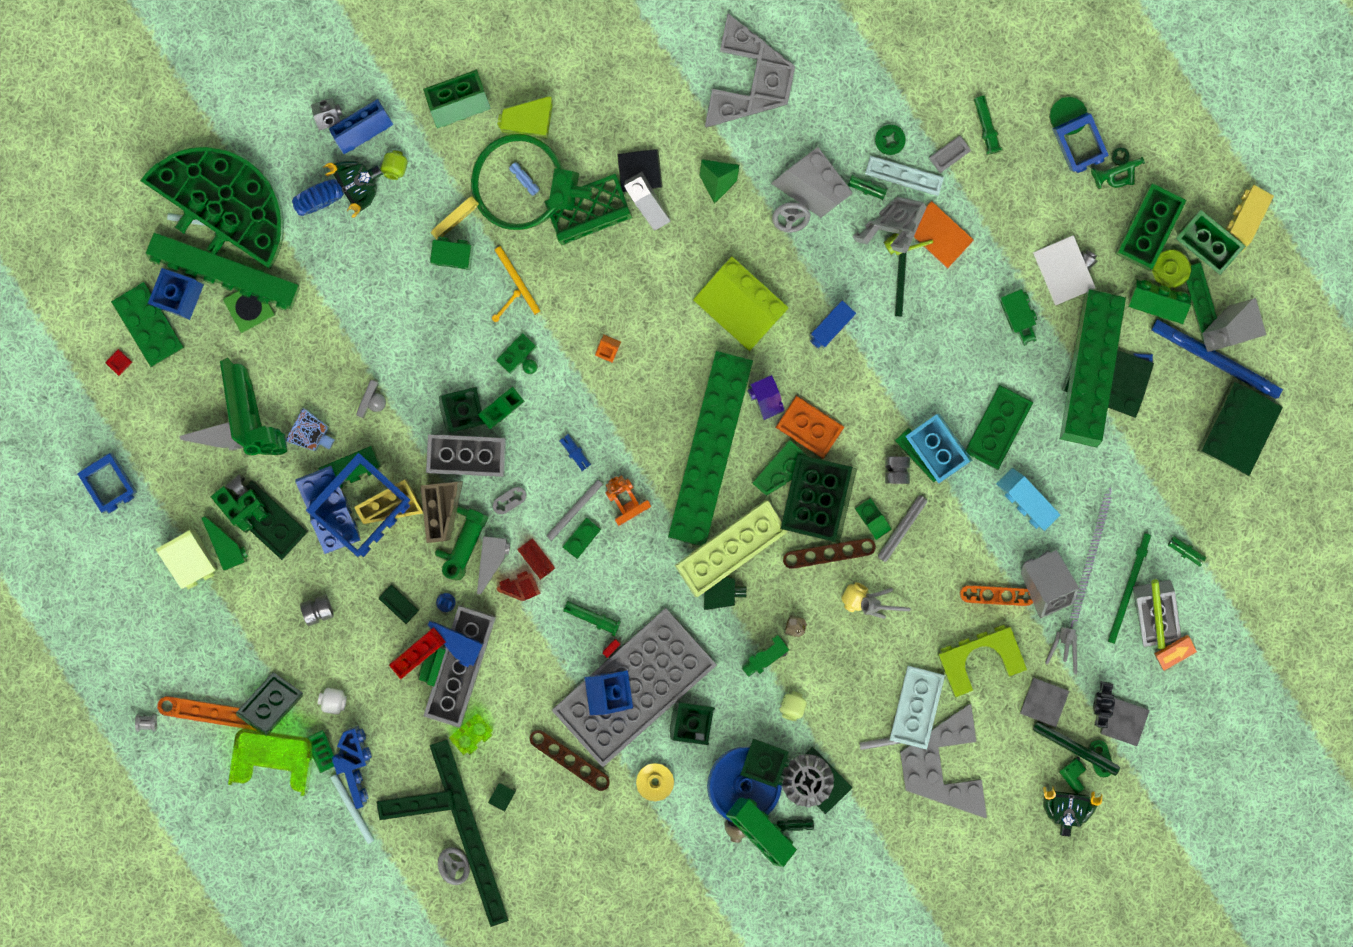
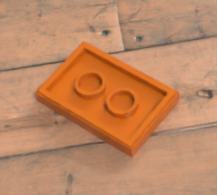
M932 201L928 204L914 235V238L919 243L933 240L932 244L923 247L947 269L974 241Z
M796 396L775 428L824 459L844 429V426Z

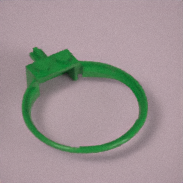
M525 134L506 135L490 143L477 158L471 176L472 195L479 203L477 206L479 211L494 225L508 230H524L536 227L547 221L559 209L573 211L575 197L590 200L592 196V188L577 186L579 173L565 170L553 149L541 140ZM514 141L528 142L538 146L550 157L555 167L548 204L550 208L536 219L519 224L508 223L495 217L484 205L479 192V175L487 157L498 147Z

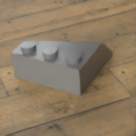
M819 147L771 183L820 218L853 194Z

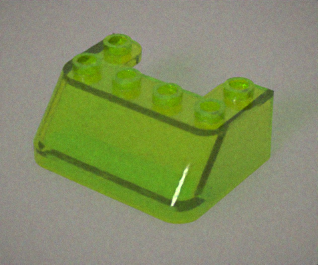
M243 728L239 730L234 739L228 785L247 783L252 778L254 766L291 771V788L294 791L301 792L300 796H305L309 790L312 769V742L307 737L270 732L266 737L255 729Z

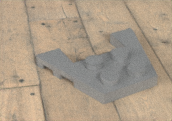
M896 197L879 212L881 216L875 221H869L865 225L866 229L860 234L856 232L853 238L856 242L868 244L878 230L897 233L899 235L890 246L894 251L906 253L927 207L920 201Z

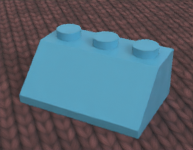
M940 413L906 435V438L938 483L973 461Z

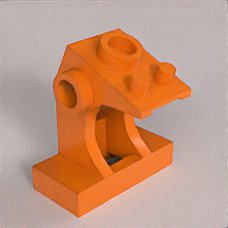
M621 475L612 478L606 484L608 489L605 492L610 501L614 500L623 514L615 519L618 526L652 507L648 500L639 505L631 491L634 487L628 478L624 480ZM627 491L632 501L622 506L617 496Z

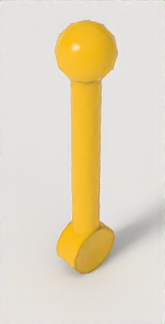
M515 290L513 296L497 315L492 316L494 322H498L508 306L516 297L521 295L519 290Z

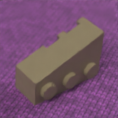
M463 481L421 485L426 543L451 540Z

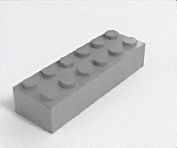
M458 606L451 629L484 644L475 665H470L469 667L459 664V660L445 647L446 651L435 686L432 687L424 717L459 728L462 726L497 616L466 606Z

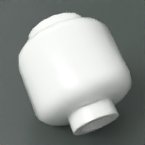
M326 688L324 693L319 694L318 704L321 705L323 712L337 715L345 710L347 696L344 695L342 690Z

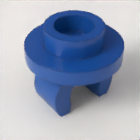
M449 593L439 595L436 601L438 609L442 612L453 610L456 604L454 596Z

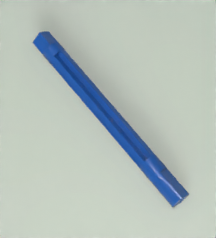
M1159 319L1155 321L1151 328V331L1266 395L1277 399L1283 389L1274 385L1269 380L1215 350L1207 352L1206 345Z

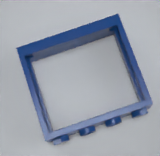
M358 453L306 509V512L359 558L360 555L365 557L371 550L369 546L373 541L377 543L384 536L382 531L386 527L391 528L397 522L395 517L400 512L404 514L408 510L410 499ZM361 464L401 500V503L359 549H356L325 521L317 511Z

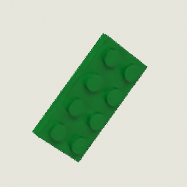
M143 282L114 299L111 303L152 368L182 350L184 346L163 311L148 304L152 293L146 283Z

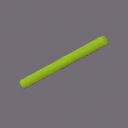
M1154 579L1151 581L1157 646L1158 649H1164L1165 638L1159 580Z

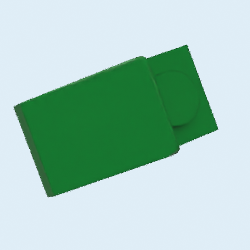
M871 498L854 508L875 540L892 530Z

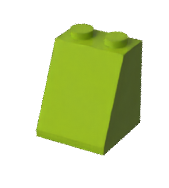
M544 97L503 109L502 114L498 115V128L501 129L502 133L525 134L535 138L548 139L553 106L552 97Z

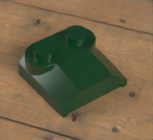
M477 387L439 396V407L448 433L485 424L478 416L482 409Z
M676 702L670 724V740L709 745V735L715 707Z

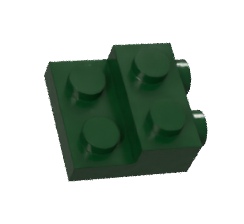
M753 739L740 775L777 788V785H782L785 777L782 774L784 766L788 767L791 756H788L789 751Z

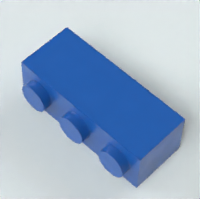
M377 99L330 127L329 131L343 154H346L387 130L393 123Z

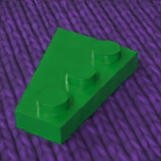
M788 440L751 483L767 496L792 480L798 454L807 455L791 440Z

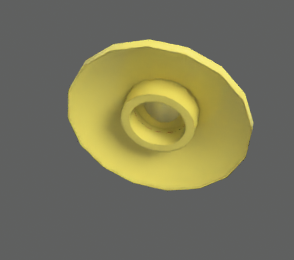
M648 764L637 775V790L642 797L649 801L664 800L673 790V774L662 764ZM653 778H657L659 780V783L657 785L652 784L651 781Z

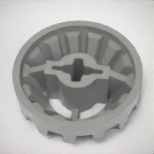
M803 754L790 760L789 766L785 767L782 773L785 775L782 783L783 790L787 798L798 806L811 807L822 804L825 799H828L834 786L833 773L829 765L822 758L815 755ZM808 769L815 770L820 777L816 778ZM802 770L799 783L795 784V777ZM805 772L807 773L809 779H813V781L810 782L811 790H809L806 783H802L803 781H805ZM817 781H821L820 789L814 794L813 789L816 787ZM801 786L802 789L807 791L808 795L801 794L796 787Z

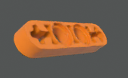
M967 585L960 590L961 599L967 603L1029 606L1033 603L1032 599H1028L1027 603H1024L1023 599H1017L1018 603H1014L1016 598L1015 591H1018L1017 595H1024L1025 592H1028V595H1030L1026 588ZM967 589L977 593L976 589H980V600H976L977 596H970V599H967L963 593L967 592ZM985 590L992 591L993 597L991 600L986 601L983 599L982 593ZM1004 591H1010L1012 594V598L1008 602L1003 601L1001 598Z

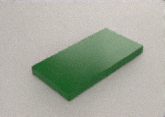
M999 385L965 449L969 456L999 470L1034 402Z

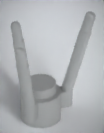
M893 588L873 594H866V597L861 601V609L865 615H873L883 619L886 616L877 613L880 609L911 611V608L881 605L880 600L875 598L892 592Z
M1061 627V631L1056 633V638L1045 661L1046 664L1050 662L1061 639L1060 643L1065 644L1064 662H1067L1069 645H1072L1073 672L1077 674L1078 635H1075L1076 630Z

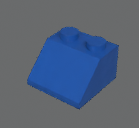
M161 268L148 304L190 320L204 284L193 278Z
M628 670L584 677L590 715H606L633 709Z

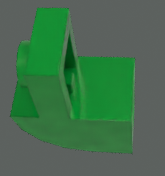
M511 387L491 405L481 411L478 416L489 429H492L525 401L514 387Z

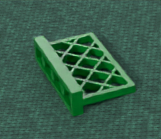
M616 173L582 186L599 190L595 200L592 198L589 200L593 202L589 212L580 208L584 200L581 198L577 207L574 206L576 210L571 219L562 215L563 209H561L559 214L555 212L550 217L561 246L633 218ZM615 181L616 187L613 193L604 189L606 182ZM602 192L611 195L607 205L598 201ZM614 197L622 200L623 207L618 209L610 207ZM548 199V200L544 201V202H545V205H546V207H547V209L550 208V207H548V204H549V199ZM596 204L605 207L603 214L600 216L592 214ZM578 211L587 214L586 220L582 223L575 221ZM560 218L570 221L566 229L559 231L558 223Z

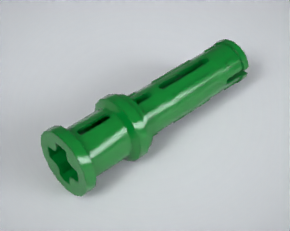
M986 96L974 98L983 131L981 137L985 141L987 148L986 155L1003 151L997 137L999 133L994 129Z
M570 601L566 602L563 612L596 625L598 630L602 629L612 633L614 637L621 624L620 620L615 621L608 618L606 614L599 615Z

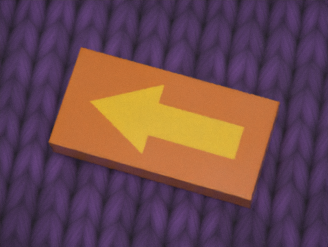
M1186 635L1154 654L1161 668L1165 671L1197 651L1190 637Z

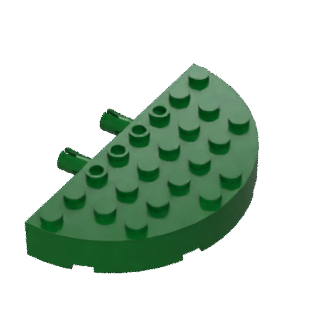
M211 147L189 148L173 153L159 163H156L140 180L183 210L184 214L176 226H174L177 230L185 234L192 221L197 219L215 232V237L206 248L211 253L217 255L225 241H229L267 268L271 269L283 242V211L278 195L270 181L257 167L246 159L222 149Z

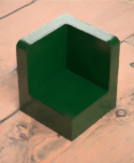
M498 783L488 803L505 812L516 789H511L502 783Z

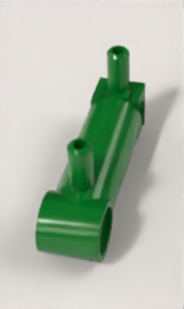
M458 505L456 513L465 516L466 521L451 554L441 549L435 551V556L446 560L442 566L443 575L455 581L461 580L465 576L466 565L489 518L485 514L471 508L468 510ZM453 566H456L457 571L452 575L451 569Z

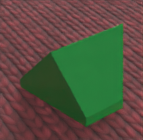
M701 160L699 176L714 204L737 182L740 165Z

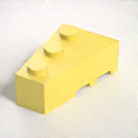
M1255 185L1249 190L1246 189L1241 196L1242 203L1238 204L1233 212L1234 217L1229 221L1225 229L1247 247L1252 242L1274 196Z

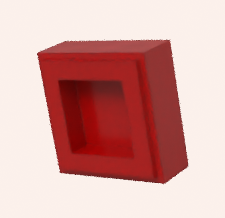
M118 349L105 363L120 376L133 362Z
M614 639L603 650L602 654L608 658L621 643Z

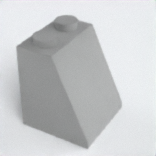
M1256 298L1229 305L1202 333L1207 352L1266 335Z
M1057 550L1045 552L1035 560L1029 559L1023 564L1021 575L1040 619L1074 604L1079 587Z

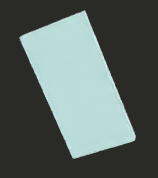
M907 666L890 741L927 750L945 675Z

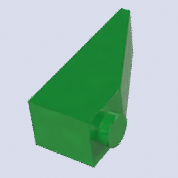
M208 516L202 517L223 571L247 562L248 553L244 546L241 547L240 543Z

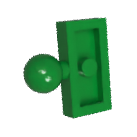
M522 333L496 361L509 374L520 364H522L523 371L526 374H534L537 371L538 365L536 361L527 359V357L537 346Z

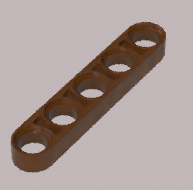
M865 538L790 551L784 555L783 563L787 568L795 569L872 555L875 552L876 545L873 540ZM866 541L872 544V550L868 553H865L861 548L862 544ZM845 545H851L854 549L853 554L850 556L843 554V547ZM827 548H832L835 552L832 559L824 557V551ZM809 551L814 552L816 555V559L813 562L805 560V554ZM788 555L796 556L797 562L795 565L790 566L786 563Z
M535 730L531 733L530 743L545 755L596 790L604 791L609 787L610 779L601 770L544 731ZM536 733H540L544 737V741L540 744L533 741V735ZM552 744H556L560 748L559 753L556 755L549 752V746ZM567 755L575 757V763L571 766L564 762V758ZM582 766L590 767L591 774L589 776L581 775L580 769ZM598 777H604L607 780V784L604 787L596 785Z

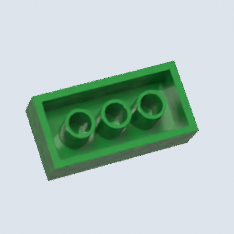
M1153 183L1150 184L1115 254L1148 271L1152 270L1187 200Z

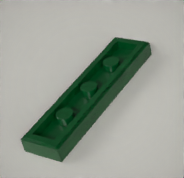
M452 790L376 801L379 820L455 809Z

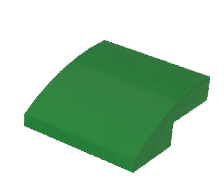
M443 647L438 648L422 662L418 680L426 682L427 685L435 686L446 651Z

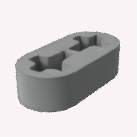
M515 487L497 498L493 503L494 511L497 514H505L523 503L526 499L525 490L521 487ZM515 490L517 492L521 491L523 493V495H521L522 500H510V498L515 495ZM507 500L509 501V504L505 506V511L496 508L498 501L502 503Z

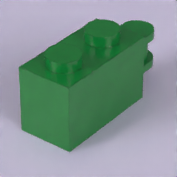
M1020 289L999 298L1012 333L1018 332L1024 346L1030 341H1037L1032 326L1036 325L1037 316L1034 310H1030L1028 305L1030 299L1027 292H1023ZM1028 328L1030 334L1024 336L1022 330Z

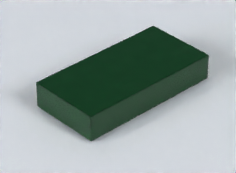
M392 584L378 598L405 624L419 612V609Z

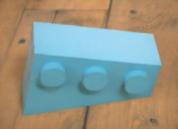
M1011 468L996 483L1005 493L1004 496L1011 503L1014 502L1018 506L1016 509L1023 516L1027 515L1030 518L1029 523L1035 529L1039 527L1045 531L1060 516L1059 512L1029 480L1015 469Z

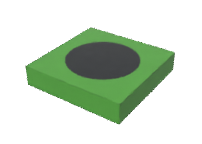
M237 291L223 299L241 333L275 316L269 303L259 302L257 300L258 297L253 295L249 298L239 294L240 291Z

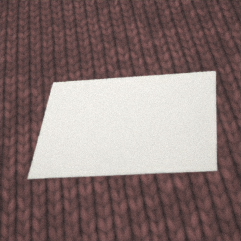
M1074 235L1033 252L1055 305L1082 295L1089 289H1096Z

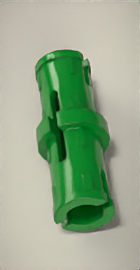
M854 175L851 176L848 186L862 191L864 195L869 194L881 200L884 199L888 190L873 184L870 180L865 181Z
M1173 536L1171 540L1177 543V545L1171 541L1168 543L1169 547L1182 554L1181 557L1184 559L1188 558L1198 567H1201L1203 563L1197 558L1204 562L1207 558L1194 550L1192 545L1185 544L1176 536Z

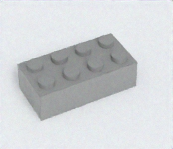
M428 434L426 473L504 477L506 438Z

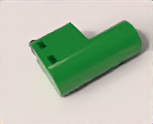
M1076 757L1058 772L1076 794L1085 789V786L1078 777L1087 769L1080 761V758Z

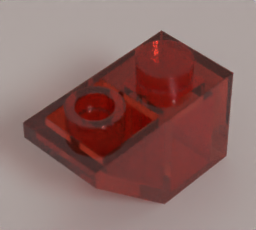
M527 570L517 574V579L510 581L508 578L499 582L500 586L496 588L498 592L520 601H525L541 594L533 573L528 574Z

